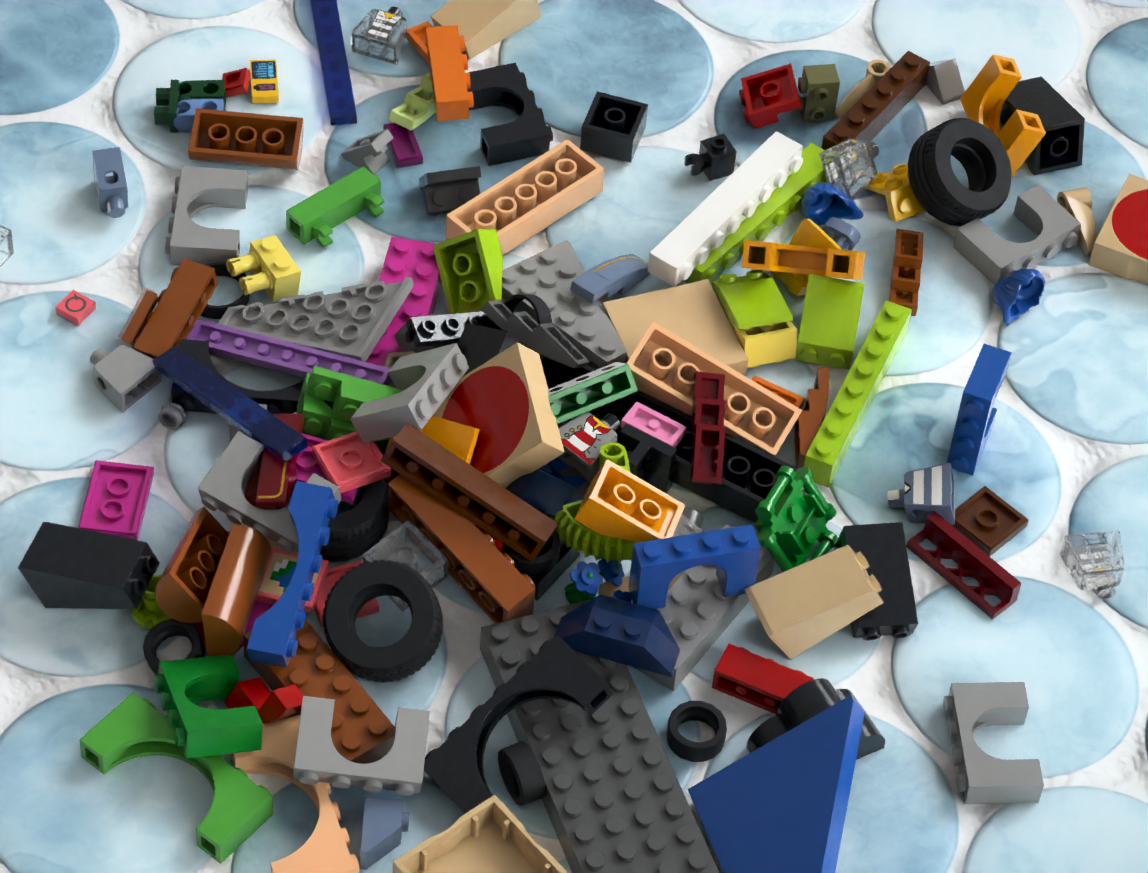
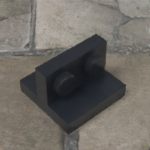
M480 166L431 172L420 177L419 186L420 190H424L427 214L454 211L480 194L478 179L482 177Z
M626 424L620 431L619 444L623 445L627 451L630 473L667 494L673 485L677 449Z

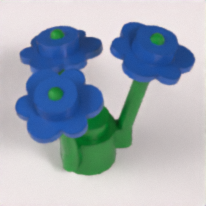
M601 558L598 561V565L594 562L586 564L584 561H580L576 566L577 568L570 572V579L573 583L565 586L564 590L566 599L570 604L593 599L599 590L598 585H601L604 581L603 578L606 582H611L616 587L622 584L621 578L624 577L623 567L621 563L619 564L618 560H610L607 563L606 559ZM621 590L613 592L612 598L631 603L632 598L629 592H622Z

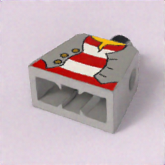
M589 412L579 415L558 428L565 453L557 458L591 483L599 471L600 447L610 442L617 443L615 431L621 426L620 421L612 413H608L601 420Z

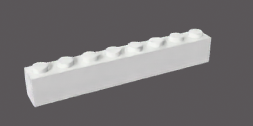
M776 131L649 253L647 272L673 287L677 286L682 280L688 279L693 269L698 264H703L714 248L718 249L730 233L737 231L741 222L746 217L750 218L759 204L766 202L777 187L783 186L787 177L792 172H797L803 163V158H801L803 146Z

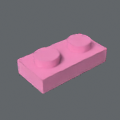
M636 402L621 420V428L628 424L674 448L686 435V426L639 402Z

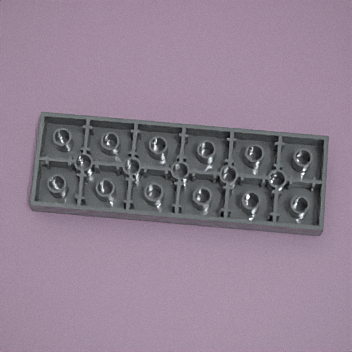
M590 600L481 627L480 651L495 687L497 688L502 683H507L516 674V670L522 663L530 661L538 653L540 646L545 641L554 638L562 616ZM575 651L609 685L614 693L592 715L571 702L550 698L529 701L507 713L518 742L523 741L527 743L540 764L546 786L545 796L541 799L572 873H719L627 665Z

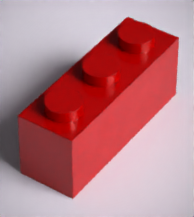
M728 644L714 670L712 688L777 715L778 708L785 697L800 685L814 678L802 671L793 670L778 664L772 659H766L751 653L745 648Z

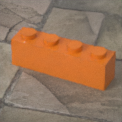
M457 25L426 28V47L437 122L469 119V108H474L473 92L467 91V89H471L470 73L464 72V70H468L467 54H462V51H465L464 35L459 36Z

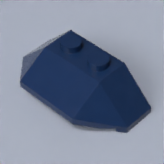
M601 594L562 616L555 636L561 637L574 651L668 677L672 676L680 653V649L659 610Z

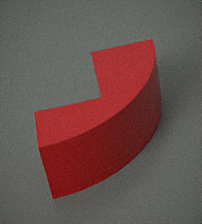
M257 677L238 682L224 704L228 709L255 706L262 723L266 724L300 713L303 694L295 684L275 689L271 692L263 680Z

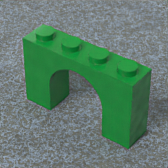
M233 654L159 662V674L154 675L155 692L161 694L162 710L168 712L169 728H174L177 747H182L186 759L261 750L263 723L255 706L217 710L195 705V703L225 699L230 695L239 682L240 670Z

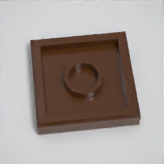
M984 486L955 509V524L952 526L988 556H991L1026 528L1029 520Z

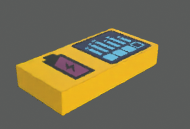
M276 59L250 60L252 104L279 103Z

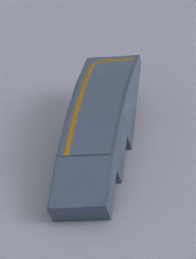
M634 254L622 255L604 261L574 279L570 290L594 303L603 296L608 299L616 292L623 295L651 273L647 272L648 263Z

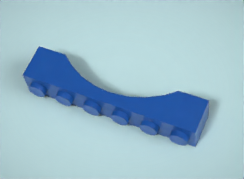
M296 481L288 507L292 523L298 533L299 553L296 569L290 584L280 599L254 622L247 646V651L252 661L287 667L289 658L295 657L298 640L295 639L298 629H303L306 619V611H303L306 601H311L314 583L311 582L314 573H319L322 564L320 551L322 545H327L330 536L329 520L330 518H335L337 513L338 500L334 499L333 491L330 487Z

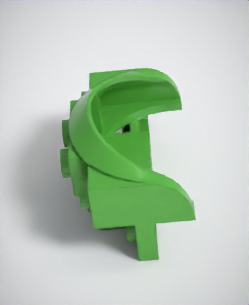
M314 366L311 374L306 373L297 405V414H303L304 419L301 433L329 441L356 432L357 430L350 418L362 403L389 397L404 390ZM324 400L333 402V409ZM390 437L374 441L382 455L385 454Z

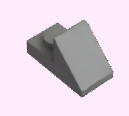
M386 129L359 138L341 155L360 168L364 166L372 174H376L389 162V158L384 151L387 150L386 144L394 137Z

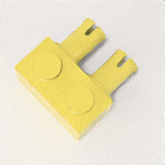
M276 235L251 241L248 254L228 259L226 262L227 270L231 273L232 277L249 271L254 274L239 279L240 289L244 295L265 290L272 302L280 301V298L298 295L301 270Z
M791 321L740 330L732 326L748 358V368L773 362L780 363L796 357L797 328Z

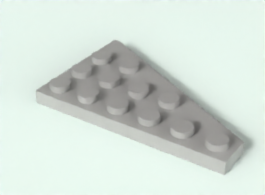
M567 240L502 270V297L506 300L517 294L540 297L550 310L552 323L585 357L600 368L615 362L622 363L626 360L627 351L600 299L591 303L570 290L572 281L585 273ZM526 299L521 301L517 307L522 311H526L538 322L536 312L531 303Z
M404 277L402 282L385 284L384 281H378L369 285L360 284L343 287L342 292L327 295L320 291L310 295L302 294L280 298V303L263 305L262 302H255L247 306L228 307L218 324L366 362L414 287L411 277Z

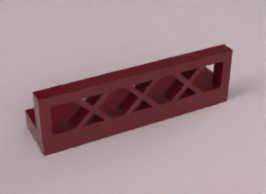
M933 511L926 517L924 529L907 541L906 547L992 620L1017 601L1021 582L937 512ZM927 538L936 546V550H925L919 544ZM941 559H952L957 564V568H946L941 564ZM962 577H973L979 582V587L967 586L962 581ZM984 595L996 596L1001 602L993 607L984 600Z

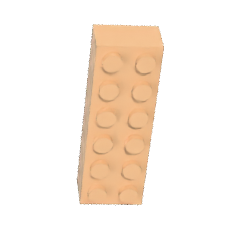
M567 139L447 214L446 239L449 240L477 229H496L502 255H505L603 191L604 168Z
M655 322L651 323L627 362L639 391L692 416L694 374L696 371L724 374L725 433L774 457L802 412L798 407Z

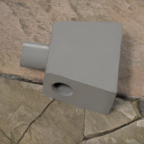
M119 345L109 354L98 348L90 357V362L95 365L93 371L96 387L122 413L161 382L160 363L126 345Z

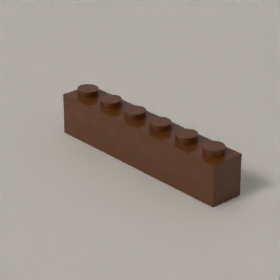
M907 51L823 136L821 148L837 157L849 144L854 159L860 153V149L866 144L868 145L926 85L930 62Z
M408 423L404 425L392 440L381 459L383 463L531 562L535 560L558 523Z

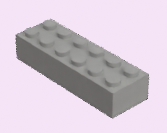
M725 524L721 529L731 528V526ZM761 545L755 584L768 579L772 575L774 566L773 557L767 548ZM699 565L685 570L667 591L666 607L656 609L662 614L680 649L672 676L668 677L634 667L672 691L679 686L750 601L747 594L724 597L716 575L717 566Z

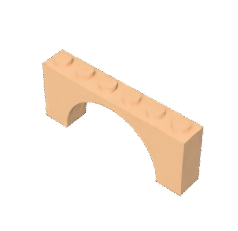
M300 715L263 724L261 750L229 754L232 766L240 768L246 774L273 775L294 783L311 798L319 815L317 825L309 839L291 855L272 862L271 873H359L357 857L355 854L350 855L347 848L350 846L348 832L345 827L340 828L338 822L341 820L338 804L336 801L331 802L329 797L331 794L330 783L318 782L314 785H308L299 782V779H292Z

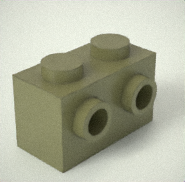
M835 64L803 67L802 77L798 78V90L802 107L796 109L797 112H800L803 122L834 120L840 86Z

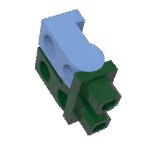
M171 80L170 88H156V106L169 107H154L155 125H169L170 133H178V130L189 132L192 131L196 108L226 111L225 80L182 81L181 83H179V80Z

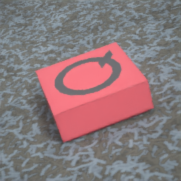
M72 290L55 307L56 314L79 326L96 309V302Z

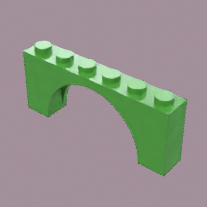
M131 693L79 739L81 757L103 774H106L109 770L125 761L156 755L177 758L197 768L206 777L214 792L211 808L207 816L196 828L197 846L221 864L273 815V797L264 786H258L252 782L243 770L228 764L222 755L186 759L182 747H177L175 730L174 728H169L168 717L156 710L155 706L148 699H142L135 693Z

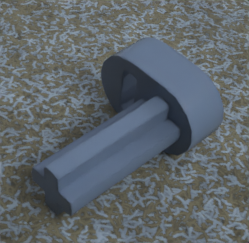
M836 217L829 218L822 227V230L841 247V250H853L861 239L859 231L854 226Z

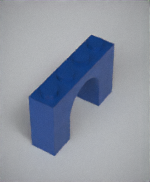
M983 344L962 394L947 458V463H951L952 469L958 472L974 475L994 425L997 409L993 408V405L1006 375L1012 352L988 344Z
M753 525L633 543L628 586L633 603L652 609L666 607L668 586L673 578L684 570L699 565L717 566L716 575L724 597L746 594L744 589L755 584L761 550Z

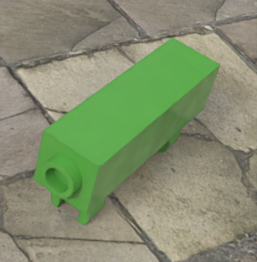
M364 166L286 210L287 230L303 245L316 238L317 242L325 248L333 243V240L328 236L333 233L332 228L365 209H368L369 213L375 218L384 213V210L380 207L384 203V199L381 197L380 179Z

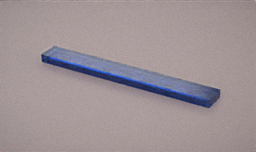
M309 0L330 125L356 124L357 114L337 0Z
M177 346L152 360L156 370L246 435L263 444L264 448L282 461L286 462L309 446L304 436Z

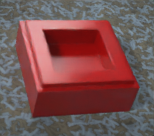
M247 68L223 73L222 80H225L226 98L248 93L251 74Z

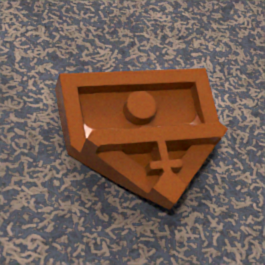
M144 287L118 336L120 340L131 345L135 337L141 334L148 314L153 311L159 297L157 293Z

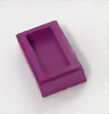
M396 123L384 124L383 130L388 129L394 137L388 142V146L396 168L423 164V156L413 130L411 131Z

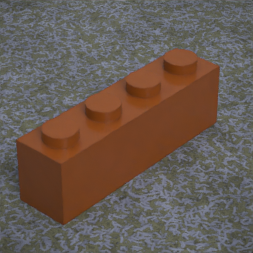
M184 258L179 268L176 267L173 270L171 282L167 289L162 290L154 312L148 314L142 333L135 337L132 349L158 361L162 372L169 373L178 355L180 339H186L218 285L215 269Z

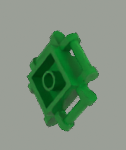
M781 466L776 474L777 479L765 500L760 501L755 509L759 517L754 525L759 532L757 535L758 542L762 547L767 548L782 572L806 563L805 560L817 540L819 544L809 561L827 554L829 549L835 546L838 539L837 535L825 526L829 520L834 518L837 512L833 505L827 503L812 480L813 474L808 467H801L794 471L789 466ZM802 487L805 489L807 494H804V492L802 491Z

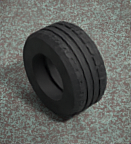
M950 119L925 132L913 144L908 159L909 183L915 198L928 214L948 225L962 226L976 218L982 219L998 210L1008 197L1012 171L1007 152L1001 141L990 129L971 119ZM951 155L964 167L968 177L969 189L964 187L956 178L951 166Z
M386 479L360 487L353 501L356 506L347 512L336 514L335 518H330L328 524L330 528L329 540L326 546L322 545L320 551L323 560H328L329 562L347 561L363 555L380 542V539H382L386 532L389 520L388 484ZM294 487L292 488L287 505L290 504Z
M373 560V562L368 561L365 564H359L358 567H353L351 571L345 572V575H342L339 578L340 580L335 582V586L331 588V592L327 595L328 599L325 600L324 615H322L323 628L331 650L350 672L369 681L394 682V680L399 681L401 678L405 679L409 675L412 676L415 674L414 672L421 670V667H424L432 659V655L435 654V650L439 647L438 643L441 642L443 615L434 590L418 571H414L412 567L396 561ZM395 596L401 598L409 606L412 615L410 628L404 637L386 647H372L362 642L355 630V620L360 609L376 597Z

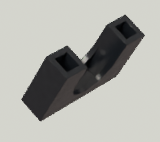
M516 63L467 72L470 73L471 89H467V91L473 92L474 108H469V111L489 106H503L515 111L520 116L513 122L481 129L480 149L488 166L543 155L549 151L550 142L553 141L552 129L550 126H546L543 111L541 108H537L534 93L528 89L525 74L519 71Z

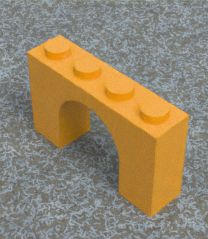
M992 54L960 100L967 118L990 129L1001 141L1009 157L1013 177L1046 132L1038 114L1017 109L1003 128H1000V114L1003 104L1022 76L1014 59Z
M744 240L741 268L862 280L865 252Z

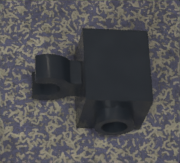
M721 134L701 140L699 155L694 153L686 155L684 165H692L690 173L692 176L704 172L709 181L731 175L734 172L737 151L726 135Z

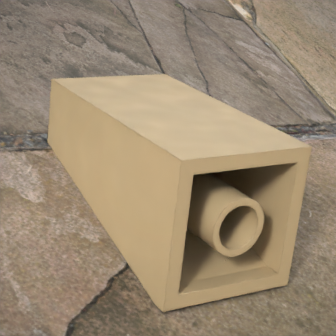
M449 0L431 16L434 27L457 25L459 36L464 35L465 51H462V53L467 54V57L471 59L536 21L542 15L537 0Z
M849 545L744 589L768 637L790 660L883 604L878 593L882 588L873 574L868 575L866 569L870 566L861 551L855 553Z

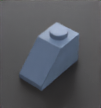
M365 797L360 847V869L367 870L401 844L402 832H408L409 812H403V799Z

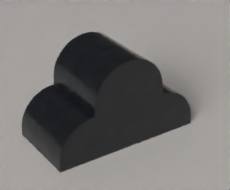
M820 678L808 681L785 697L778 708L777 715L769 718L754 730L747 741L746 747L751 753L848 696L852 695L855 699L856 697L848 689L835 690L827 679ZM866 712L864 714L856 760L885 746V738Z

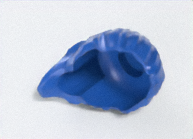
M817 182L807 188L800 205L804 216L811 219L816 225H824L831 217L857 220L863 218L864 215L858 209L855 202L848 198L842 190L827 182Z
M1024 268L1011 272L1008 278H1003L993 287L992 297L994 303L1003 312V322L1006 326L1009 325L1011 320H1016L1020 315L1028 312L1031 307L1039 305L1045 287V280L1038 270Z

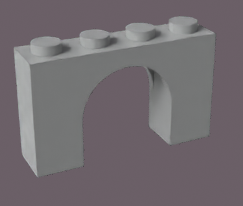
M182 166L181 176L175 178V194L178 195L177 197H172L171 210L175 215L174 217H169L168 232L172 234L171 237H166L165 253L170 254L171 265L180 266L184 258L205 265L215 262L226 263L228 259L239 257L240 230L207 228L196 224L191 218L197 212L212 207L246 209L248 170Z
M1038 185L1018 195L1014 209V215L1036 235V239L1025 243L1004 240L996 235L979 218L957 229L953 248L994 285L1003 278H1008L1011 272L1024 268L1034 269L1037 264L1044 260H1050L1060 251L1073 247L1079 239L1081 223Z
M457 343L402 356L388 371V374L395 387L404 391L389 397L362 403L350 418L363 443L394 437L406 423L417 430H422L459 382L460 378L469 369L467 360L461 353Z
M238 431L198 486L202 499L201 502L212 511L218 509L224 512L233 523L239 525L243 523L260 532L266 539L270 538L277 542V546L284 552L298 554V533L290 517L289 504L277 510H263L253 506L245 498L249 482L261 467L264 446ZM315 473L311 475L307 483L332 488L334 499L338 500L339 504L342 500L339 487Z
M951 683L949 695L944 696L943 706L944 713L950 716L948 737L949 740H954L955 747L952 750L953 765L958 766L959 769L957 774L958 792H963L964 804L1039 803L1044 787L1039 759H998L982 751L973 738V733L986 726L1024 725L1029 709L1025 683Z
M303 696L292 779H299V782L308 785L325 782L331 783L336 788H349L351 785L363 787L364 790L369 792H380L382 789L393 790L396 794L402 796H411L414 793L420 794L430 711L398 707L391 750L376 762L359 764L341 756L333 745L331 727L335 699Z

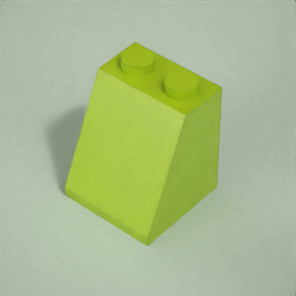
M809 274L795 361L850 370L865 283Z

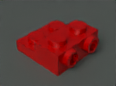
M791 63L741 78L743 89L739 90L742 104L747 107L742 110L746 123H751L753 129L779 122L778 114L802 107Z

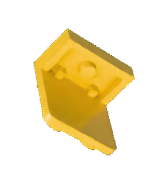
M908 164L896 165L892 171L874 174L870 177L871 179L863 182L865 189L885 195L890 221L898 222L925 211L911 189L908 177Z
M809 218L801 221L789 245L841 250V247ZM770 271L773 276L779 278L788 286L787 288L792 294L797 296L806 295L809 275Z

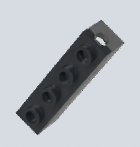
M480 311L410 317L395 334L401 352L415 351V353L454 343L458 344L466 323L498 330L502 329Z

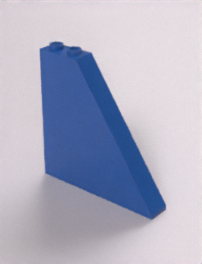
M852 695L688 789L724 873H835L865 714L863 707Z

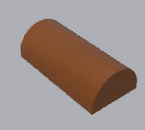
M196 108L188 156L190 160L298 170L302 155L304 121L303 118Z
M205 507L200 508L193 515L155 589L157 603L163 612L172 619L183 623L202 622L201 613L229 533Z
M232 525L201 613L208 656L233 654L239 649L271 555V546L268 540L260 532L248 526Z

